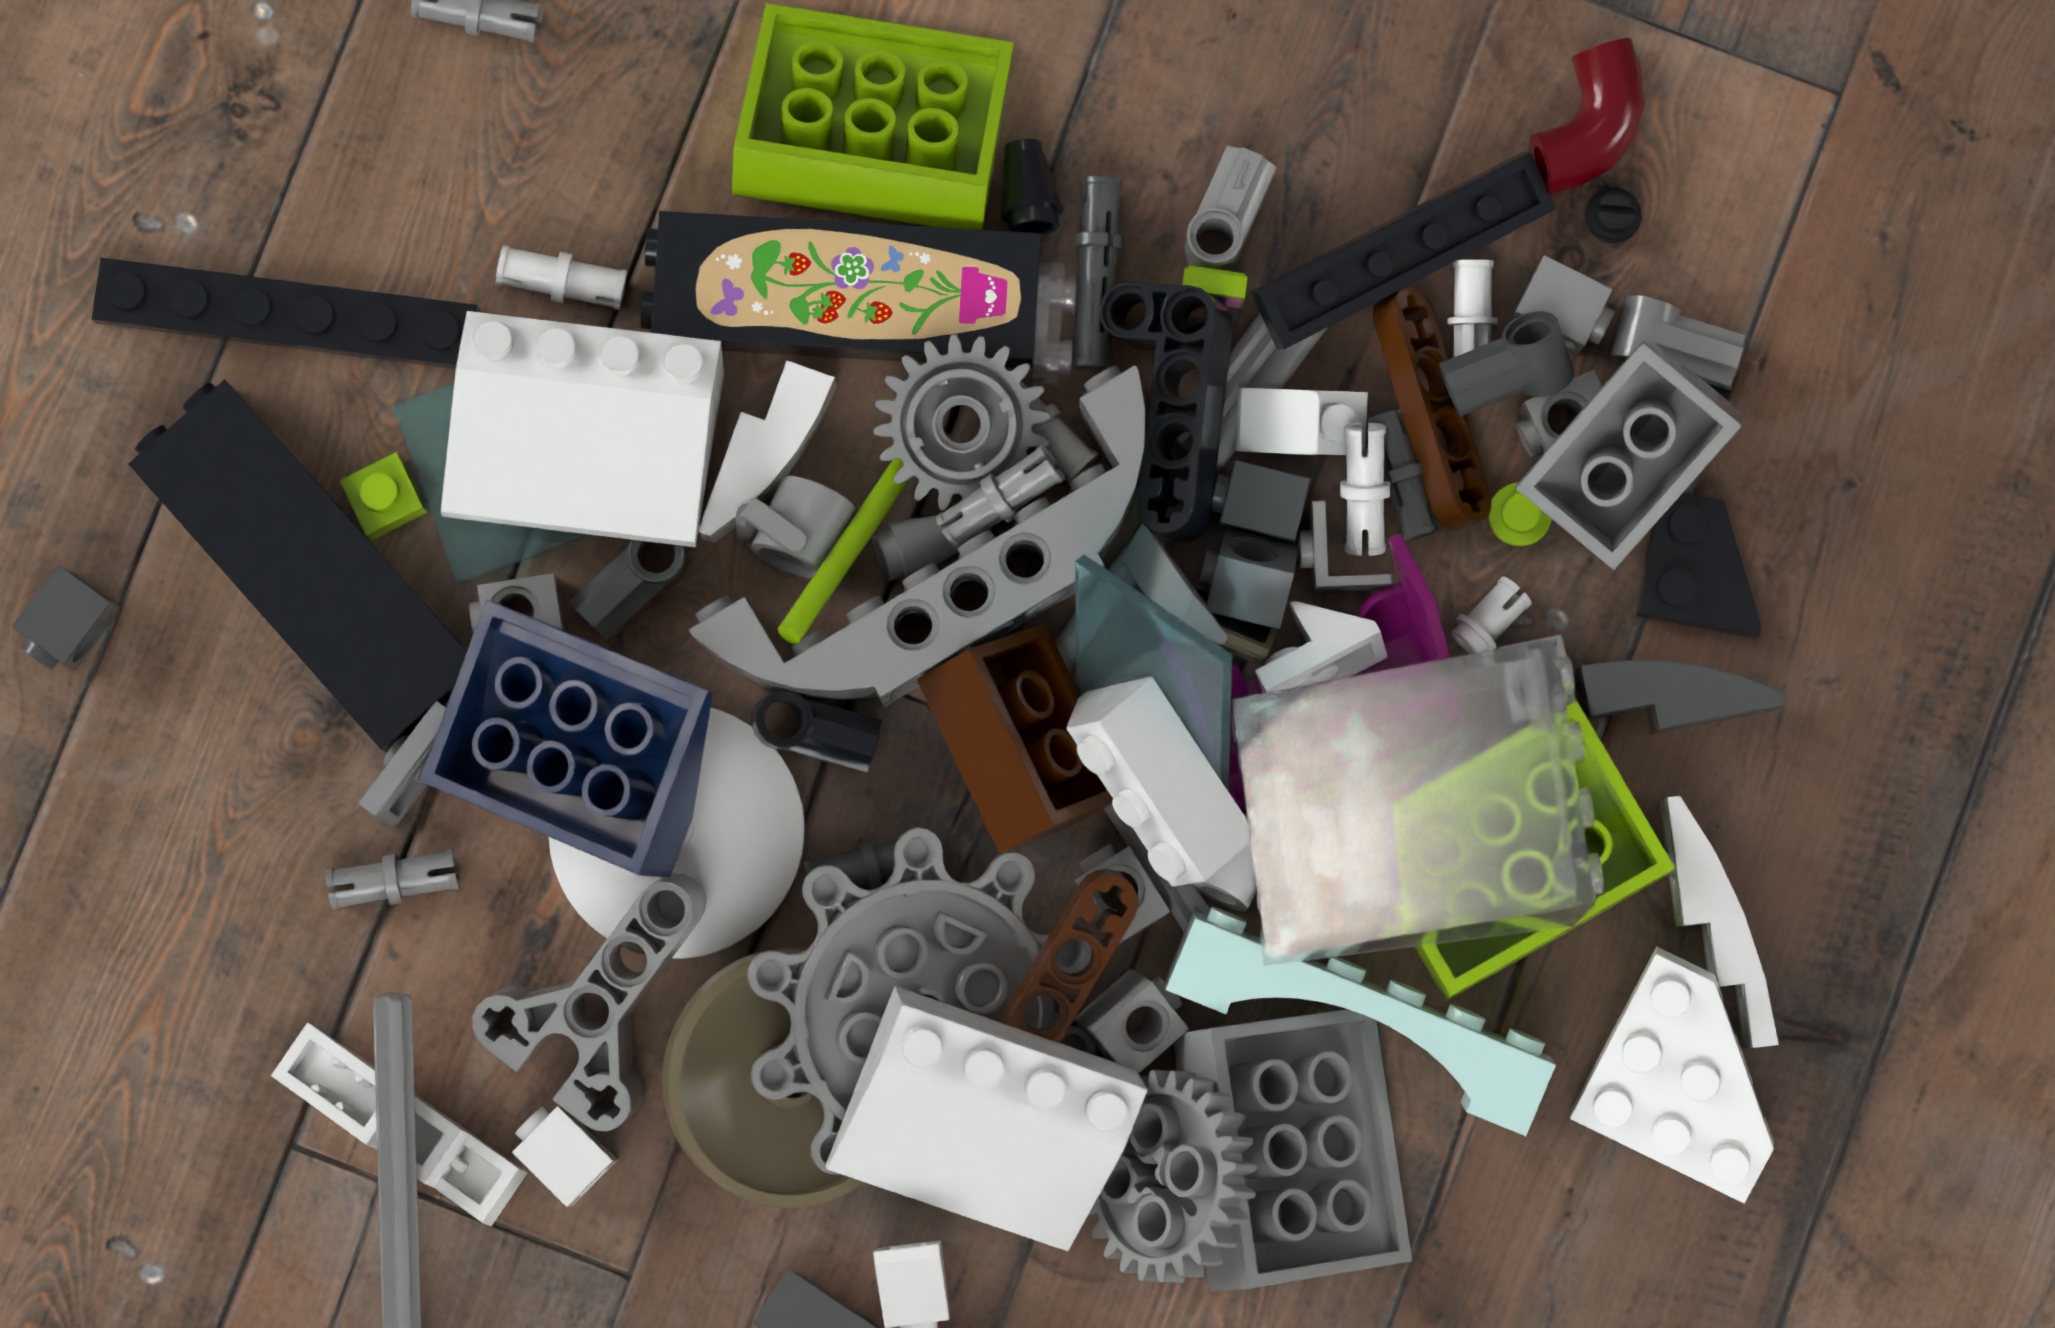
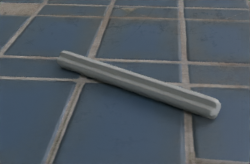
M389 992L375 996L373 1000L382 1328H421L412 999L408 994Z

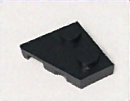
M1682 493L1651 528L1636 616L1751 638L1760 636L1761 623L1723 500Z

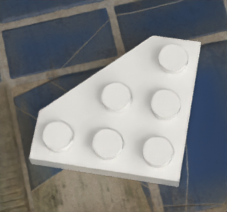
M1656 946L1571 1109L1570 1119L1745 1204L1774 1150V1140L1766 1118L1761 1111L1749 1069L1737 1035L1734 1034L1715 974Z

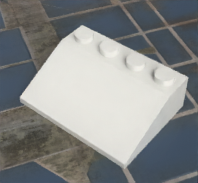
M467 311L455 372L441 503L442 517L696 547L724 380L721 341Z
M894 986L825 1166L827 1170L1069 1251L1125 1149L1148 1089L1135 1069Z

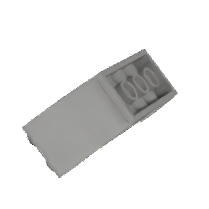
M1117 365L1112 366L1088 380L1084 384L1087 391L1079 399L1078 417L1108 465L1109 471L1106 472L1102 464H1098L1068 483L1071 488L1068 491L1069 495L1050 505L1047 498L1043 497L1018 511L1013 516L1016 521L1013 524L1014 527L995 538L991 530L975 536L957 549L960 553L958 556L959 560L941 571L935 563L921 568L902 581L905 587L903 589L904 593L884 604L880 596L862 603L846 615L850 625L828 637L824 629L808 635L799 644H794L790 648L795 657L786 663L782 661L745 597L733 603L727 595L701 609L695 614L699 624L689 629L690 634L701 649L728 670L764 689L775 692L780 690L793 691L807 699L833 702L878 698L885 708L920 687L916 680L917 678L968 649L1006 636L1101 579L1104 568L1102 559L1117 539L1132 506L1142 464L1145 441V405L1139 370L1134 365L1121 373ZM1026 553L1037 557L1042 563V568L1035 576L1020 578L1013 575L1007 565L1014 556ZM965 586H976L982 589L988 597L985 604L974 611H963L957 608L952 602V598L960 588ZM921 618L932 626V631L924 642L916 645L907 644L897 637L900 626L906 620Z

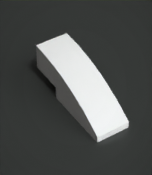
M786 360L766 419L763 420L743 412L740 413L698 533L702 540L711 543L717 542L735 528L736 512L740 506L750 503L753 498L764 502L777 489L780 480L787 476L797 464L820 427L837 389L835 377Z

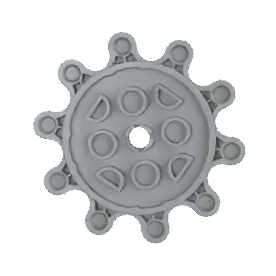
M925 828L909 829L899 837L895 844V866L892 876L887 883L877 889L866 890L857 887L841 869L831 865L819 866L813 869L805 878L802 889L803 898L814 912L818 921V934L814 943L807 950L798 954L766 951L760 953L752 960L747 974L750 988L756 995L784 1005L791 1019L790 1033L785 1042L779 1047L765 1052L754 1062L750 1074L752 1085L759 1094L769 1099L776 1100L785 1098L793 1093L807 1092L820 1100L824 1108V1120L822 1127L812 1142L811 1156L814 1164L823 1172L839 1174L827 1170L825 1165L894 986L921 995L929 994L934 1000L997 1022L1049 936V934L1032 932L1026 927L1022 919V905L1035 880L1033 865L1024 855L1017 852L1000 854L990 863L986 872L977 880L969 883L957 882L945 871L941 841L936 834ZM1079 939L1065 942L1059 948L1056 955L1058 967L1068 973H1077L1083 970L1090 962L1091 948L1088 943ZM1038 995L1030 999L1023 1011L1025 1023L1036 1029L1051 1025L1057 1018L1053 1005L1054 998L1047 995ZM1070 1025L1060 1044L1095 1055V1045L1079 1026Z

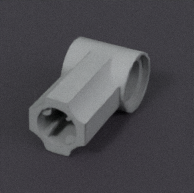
M1227 145L1197 214L1188 225L1184 252L1186 261L1190 266L1233 271L1238 264L1241 249L1277 171V166L1267 161L1264 156L1244 147L1236 148ZM1216 231L1228 238L1231 247L1223 254H1207L1201 250L1197 244V239L1205 232Z
M1628 295L1609 358L1622 365L1638 345L1644 341L1692 370L1707 384L1727 390L1731 386L1737 371L1746 335L1682 316L1680 309L1661 300L1640 295Z

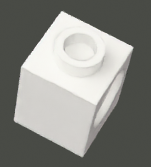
M543 1106L540 1107L515 1133L522 1142L512 1153L566 1207L573 1206L618 1161L578 1119L561 1106H557L551 1113Z

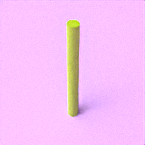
M900 458L891 461L778 627L777 631L785 641L791 644L800 643L911 479L910 477L908 480L898 484L894 481L895 475L903 466V461Z

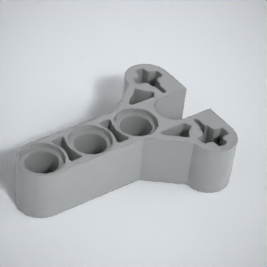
M675 873L671 874L670 878L662 877L641 892L577 980L531 991L523 986L511 985L498 990L477 1005L472 1016V1029L476 1039L483 1047L517 1072L532 1062L553 1033L563 1034L571 1038L579 1052L578 1064L552 1100L585 1126L595 1131H610L618 1128L640 1109L644 1100L642 1080L633 1070L632 1011L701 920L706 910V897L703 888L695 879L685 874ZM662 890L672 891L683 900L685 915L682 921H670L660 913L658 897ZM623 942H634L645 951L647 966L644 972H634L624 965L620 956ZM587 992L596 993L607 1002L609 1007L607 1022H596L585 1013L583 998ZM506 1007L511 1008L516 1013L511 1021L514 1027L510 1030L504 1029L500 1024L504 1018L501 1010ZM609 1085L618 1092L614 1098L616 1105L611 1109L605 1107L601 1102L605 1096L604 1089Z

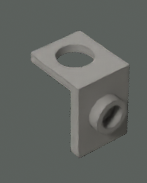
M1325 500L1312 501L1309 507V530H1299L1298 532L1300 568H1311L1312 593L1378 591L1393 584L1392 574L1328 576Z

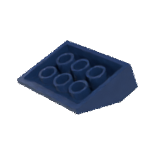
M486 600L419 781L634 874L670 878L693 818L713 691L504 605Z

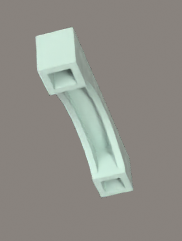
M1211 907L1208 916L1193 911L1164 980L1167 991L1223 1014L1227 1013L1231 1002L1275 997L1318 1001L1366 1015L1405 1035L1440 1062L1465 1091L1460 1102L1467 1113L1521 1135H1527L1556 1066L1549 1055L1542 1053L1545 1042L1512 1028L1509 1029L1506 1037L1483 1029L1486 1021L1484 1017L1457 1005L1450 1004L1447 1013L1424 1005L1423 1002L1426 994L1401 982L1390 980L1387 989L1365 981L1363 978L1367 970L1342 958L1330 956L1326 965L1306 957L1304 952L1307 946L1283 934L1271 931L1268 940L1247 933L1244 931L1247 921L1224 910Z

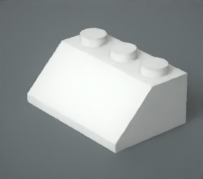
M1152 676L1090 690L1078 698L1066 727L1077 744L1078 756L1090 771L1098 775L1113 798L1112 804L1115 812L1125 824L1134 829L1148 850V860L1152 868L1162 878L1168 880L1172 887L1206 882L1257 837L1252 826Z

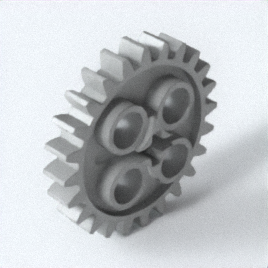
M1150 1070L1149 1077L1140 1076L1148 1090L1125 1149L1088 1214L1098 1215L1100 1219L1094 1227L1091 1236L1094 1239H1109L1105 1247L1104 1256L1107 1259H1121L1120 1271L1122 1273L1138 1274L1140 1281L1184 1283L1185 1278L1204 1277V1265L1220 1266L1222 1264V1257L1219 1247L1236 1248L1238 1244L1235 1235L1230 1229L1232 1224L1248 1225L1249 1219L1239 1208L1241 1200L1255 1198L1256 1193L1243 1185V1176L1256 1171L1257 1165L1251 1162H1243L1242 1153L1252 1145L1253 1139L1252 1137H1238L1236 1135V1130L1240 1127L1245 1117L1243 1113L1226 1112L1231 1096L1229 1093L1214 1092L1213 1080L1196 1078L1193 1072Z

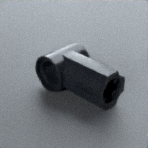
M784 690L763 697L756 703L750 718V726L755 736L762 744L772 749L788 751L864 774L868 772L874 756L882 722L880 719L807 699L793 691ZM776 702L791 706L798 718L794 734L786 739L772 735L765 724V714L768 708Z

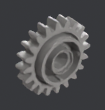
M952 334L948 344V354L945 355L939 352L937 346L931 340L924 343V351L927 362L920 364L910 355L906 354L901 359L909 373L908 379L905 380L898 376L887 375L884 380L897 393L896 399H880L875 402L877 409L892 416L891 422L882 423L873 429L875 435L892 437L894 440V444L886 448L879 456L881 461H891L900 458L903 461V466L894 477L896 484L908 480L911 476H916L919 479V483L915 490L914 499L921 500L928 494L930 489L935 488L939 491V509L944 511L951 502L953 494H960L962 500L981 488V479L990 473H993L994 476H999L1029 455L1027 453L1028 447H1039L1041 445L1045 447L1048 446L1049 442L1047 437L1032 430L1033 424L1042 423L1051 417L1049 411L1032 409L1030 406V402L1037 399L1044 392L1043 385H1033L1024 388L1021 385V380L1030 369L1028 362L1016 366L1013 370H1008L1005 367V363L1009 356L1010 347L1003 346L993 358H989L985 355L986 341L984 336H979L976 339L971 352H964L960 338L957 334ZM953 406H969L979 415L981 427L979 433L974 438L960 441L952 438L946 432L944 416Z

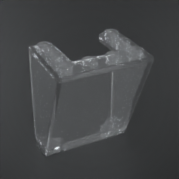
M1556 639L1232 699L1229 712L1233 741L1237 742L1238 765L1242 773L1258 892L1256 899L1261 917L1262 932L1259 935L1264 966L1573 927L1595 905L1596 894L1603 893L1602 867L1598 853L1588 854L1584 828L1593 827L1594 825L1593 805L1589 788H1578L1574 762L1584 760L1583 737L1579 722H1568L1566 706L1567 696L1574 695L1573 669L1569 656L1559 657Z

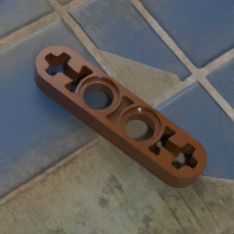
M1406 286L1375 303L1373 309L1374 326L1416 461L1421 462L1425 473L1421 475L1430 507L1435 518L1442 526L1449 530L1458 531L1481 522L1488 517L1492 504L1491 494L1467 416L1459 417L1439 369V363L1449 360L1434 310L1422 291L1415 287ZM1417 365L1424 371L1428 380L1429 392L1420 382L1417 374ZM1436 425L1444 434L1447 442V452L1439 443L1436 435Z
M1101 869L1088 874L1080 882L998 1022L1057 1043L1061 1042L1133 921L1138 909V896L1135 889L1122 874L1110 869ZM1115 885L1118 886L1116 896L1120 899L1122 905L1117 912L1109 908L1103 911L1096 925L1100 931L1107 933L1103 940L1099 941L1087 928L1074 923L1079 916H1082L1090 924L1098 911V906L1092 899L1093 893L1097 889L1107 893ZM1079 939L1085 941L1091 948L1089 964L1077 973L1062 971L1056 961L1059 948L1069 940ZM1038 995L1053 997L1058 1003L1059 1012L1056 1020L1051 1025L1036 1029L1025 1023L1023 1011L1030 999Z

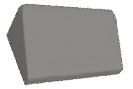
M1142 524L1123 555L1122 560L1171 635L1224 645L1228 636L1175 559L1151 529Z

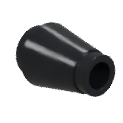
M1032 138L1009 142L1004 147L1001 219L1008 223L1009 232L1041 233V236L1049 234L1059 228L1058 216L1063 213L1064 208L1045 153L1043 152L1042 142Z

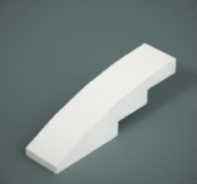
M1681 796L1667 797L1659 801L1665 851L1675 866V869L1669 874L1675 927L1701 925L1707 971L1715 974L1719 987L1735 985L1743 1049L1779 1045L1766 978L1743 909L1715 850Z
M307 1022L271 1076L364 1144L377 1149L375 1066ZM415 1094L417 1179L438 1190L480 1222L492 1226L528 1172Z

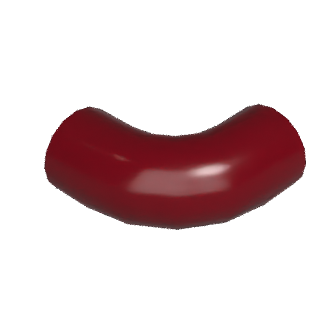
M1631 38L1606 42L1574 55L1571 60L1582 96L1579 112L1571 121L1562 126L1531 135L1530 152L1550 195L1581 186L1611 170L1635 141L1645 101L1641 68Z

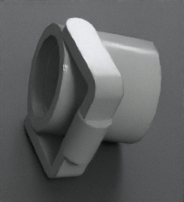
M784 476L780 480L769 506L753 498L750 503L743 504L738 508L735 521L736 538L744 547L787 578L797 577L810 581L857 513V510L847 498L822 484L796 476Z

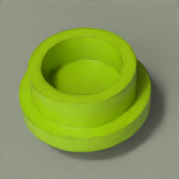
M1512 483L1500 489L1492 498L1488 522L1492 532L1502 542L1516 547L1528 546L1536 543L1546 534L1552 519L1515 489L1518 483Z

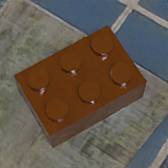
M1046 623L968 649L916 679L925 696L928 709L945 738L954 757L956 768L964 778L982 816L983 824L991 835L999 854L1072 826L1112 805V796L1098 775L1090 771L1083 764L1077 753V744L1066 729L1077 700L1081 696Z

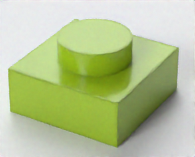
M397 452L340 480L365 536L371 541L428 513L402 457Z

